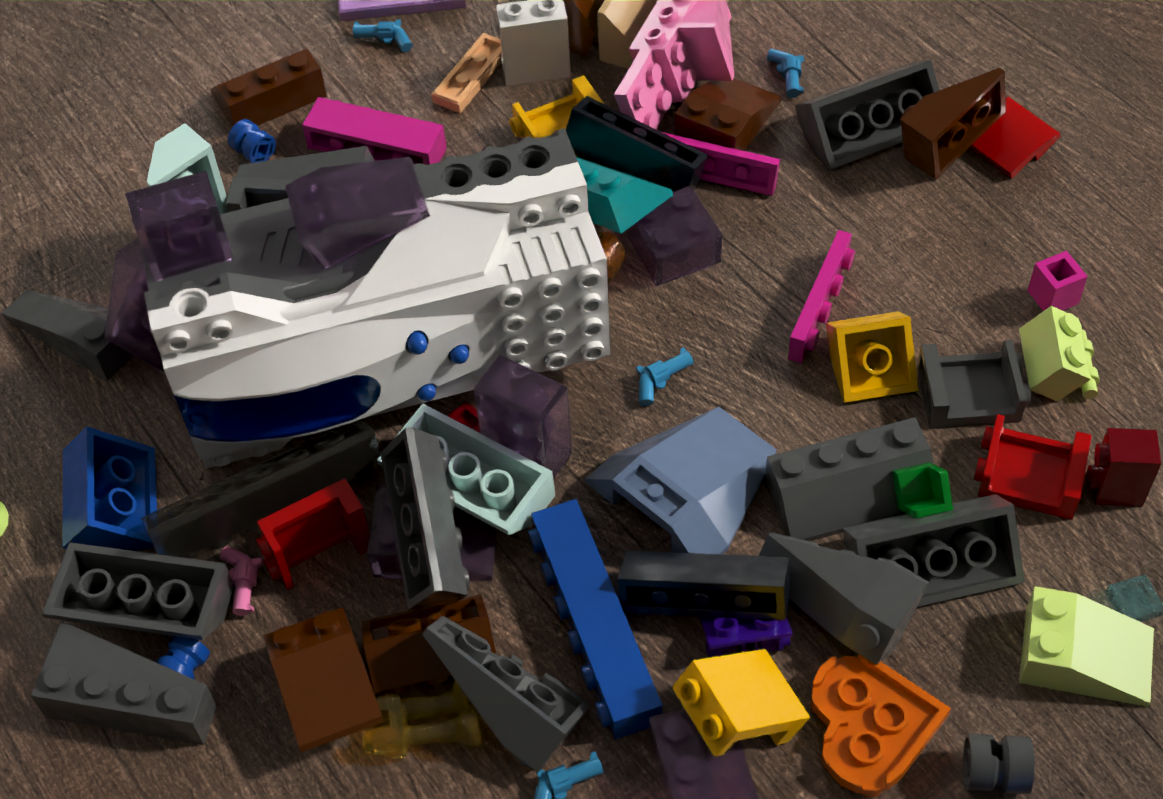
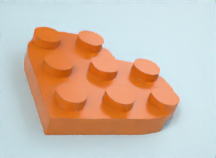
M858 654V657L844 656L838 659L837 655L831 657L819 667L813 679L811 708L828 727L823 738L822 765L841 786L853 792L861 793L868 798L879 796L882 791L889 790L903 778L948 718L951 711L949 706L883 662L876 665Z

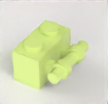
M1050 306L1019 328L1028 384L1031 391L1057 402L1077 388L1082 389V395L1086 399L1098 396L1097 385L1100 379L1098 370L1092 365L1093 345L1090 340H1087L1086 331L1082 330L1079 318L1071 313H1066Z

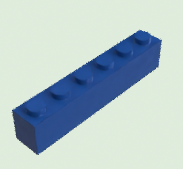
M577 499L531 513L533 529L527 531L529 542L534 554L538 552L542 554L544 562L540 563V568L547 587L554 585L558 596L553 597L557 614L560 620L567 619L571 630L567 631V637L574 655L580 653L582 655L585 665L580 668L588 691L595 689L599 702L595 703V709L602 727L610 726L613 737L616 740L662 724L663 705Z

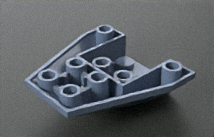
M717 407L611 455L585 478V482L613 505L624 497L671 534V552L724 554L729 549L765 478L767 456L775 455L777 449L723 409Z

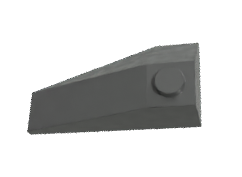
M26 290L2 312L3 317L106 381L153 337L150 324L130 312Z
M776 533L768 534L759 553V556L789 557L791 584L789 599L838 641L876 665L895 651L929 584L925 579L892 560L883 558L876 560L856 555V552L829 549L818 546L815 542Z

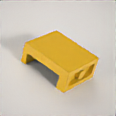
M583 75L572 79V95L527 112L523 110L519 102L512 104L513 117L509 119L510 127L515 137L542 138L550 136L559 129L565 128L566 130L572 108L586 96L601 103L603 101ZM574 151L576 157L580 156V154Z
M766 649L693 660L673 685L675 694L715 757L724 755L736 741L768 734L775 745L788 743L810 718Z

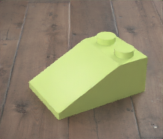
M1034 586L1025 613L1019 683L1149 707L1151 700L1154 628L1077 593Z

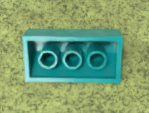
M576 157L587 184L588 212L592 222L621 234L673 196L672 189Z

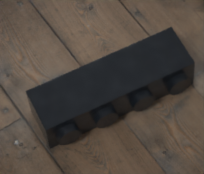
M589 96L583 98L572 108L566 127V133L576 153L587 155L603 163L608 168L672 189L673 196L669 199L677 200L681 203H684L696 190L708 158L707 154Z
M626 550L617 578L619 600L624 613L786 621L791 593L789 557Z

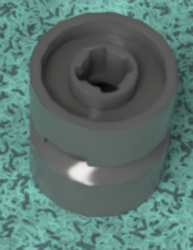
M966 733L963 748V781L965 790L992 792L996 786H1000L1003 793H1031L1035 771L1034 747L1031 737L1006 735L1000 742H997L994 736L990 734Z

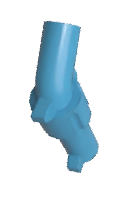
M397 19L395 22H379L378 25H360L358 21H354V38H378L379 41H384L386 44H390L395 40L402 52H408L413 47L405 31L401 28V19Z
M771 48L767 54V61L778 64L776 69L777 72L782 73V77L786 81L787 96L795 98L799 94H804V88L799 86V78L802 74L801 63L804 61V55L793 56L790 53Z
M684 347L680 349L679 355L665 362L658 360L646 367H636V371L640 375V405H653L654 387L657 389L665 388L666 381L670 380V375L694 364L691 354Z
M596 752L591 753L589 760L568 768L561 765L548 771L541 769L539 773L536 772L539 782L535 789L534 799H552V794L555 799H565L567 791L572 790L573 784L602 774L603 768Z

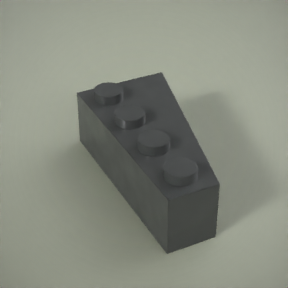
M63 621L60 622L31 694V697L46 718L202 745L205 743L217 707L206 684Z

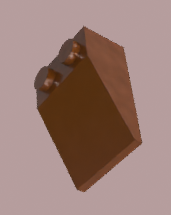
M1001 68L994 69L926 95L915 106H909L900 119L905 159L936 180L1006 112L1005 71Z
M735 78L732 81L710 80L693 90L676 111L675 135L746 151L781 102V96Z
M343 607L330 612H323L316 617L263 635L301 753L384 722Z

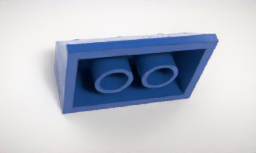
M86 426L63 449L62 548L67 549L69 542L130 551L152 549L158 545L154 447Z

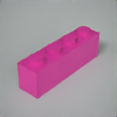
M321 97L317 98L302 124L308 149L329 152L367 146L377 165L400 169L417 163L429 165L440 162L447 149L444 127L441 124Z

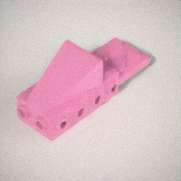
M726 0L657 1L629 48L633 63L614 93L621 113L658 130L671 104L684 102L691 89L695 86L696 80H733L735 76L729 26L731 14Z

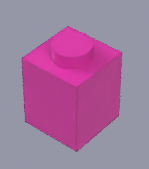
M1066 250L1035 263L1027 291L1043 311L1050 306L1063 311L1079 304L1088 276Z

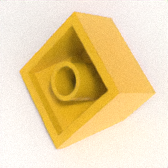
M897 311L826 323L830 361L843 402L919 391L910 316Z

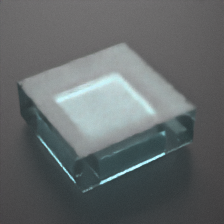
M1146 574L1108 585L1106 594L1115 611L1139 622L1162 616L1163 603Z

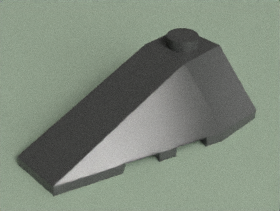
M444 616L427 627L422 634L501 744L512 752L516 761L523 766L531 767L537 773L551 759L591 706L571 689L547 673H544L540 679L522 669L523 660L512 654L508 658L491 652V647L487 640Z

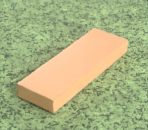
M482 33L431 94L432 103L461 113L502 64L501 39Z

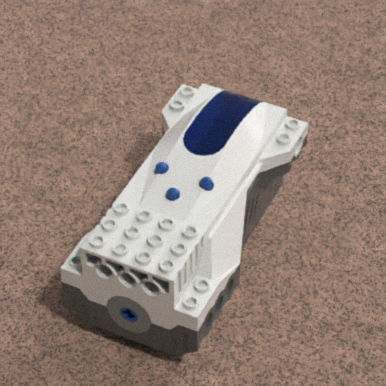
M565 128L542 138L526 137L513 145L504 147L488 146L484 147L479 153L467 156L454 157V155H450L437 163L429 165L417 163L366 180L138 234L149 290L144 292L151 332L161 354L163 368L199 460L203 461L205 469L214 466H225L231 462L249 457L264 456L269 452L280 450L292 438L319 433L362 418L510 380H521L537 372L556 371L572 363L595 361L603 356L610 355L607 258L588 212L587 184Z

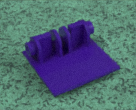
M700 617L707 639L705 646L708 658L736 654V645H738L740 653L746 652V643L751 644L752 651L759 650L758 641L760 650L766 649L767 652L783 651V646H789L790 636H793L787 617L786 621Z

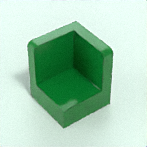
M928 462L892 471L898 509L913 518H921L953 510L949 478L946 470Z

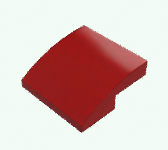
M1008 96L1006 97V112L969 148L1013 179L1032 158L1038 161L1061 137V134Z

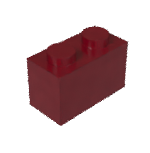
M1107 428L1102 443H1097L1095 446L1094 465H1089L1086 473L1087 488L1093 489L1095 505L1143 507L1161 466L1157 430Z

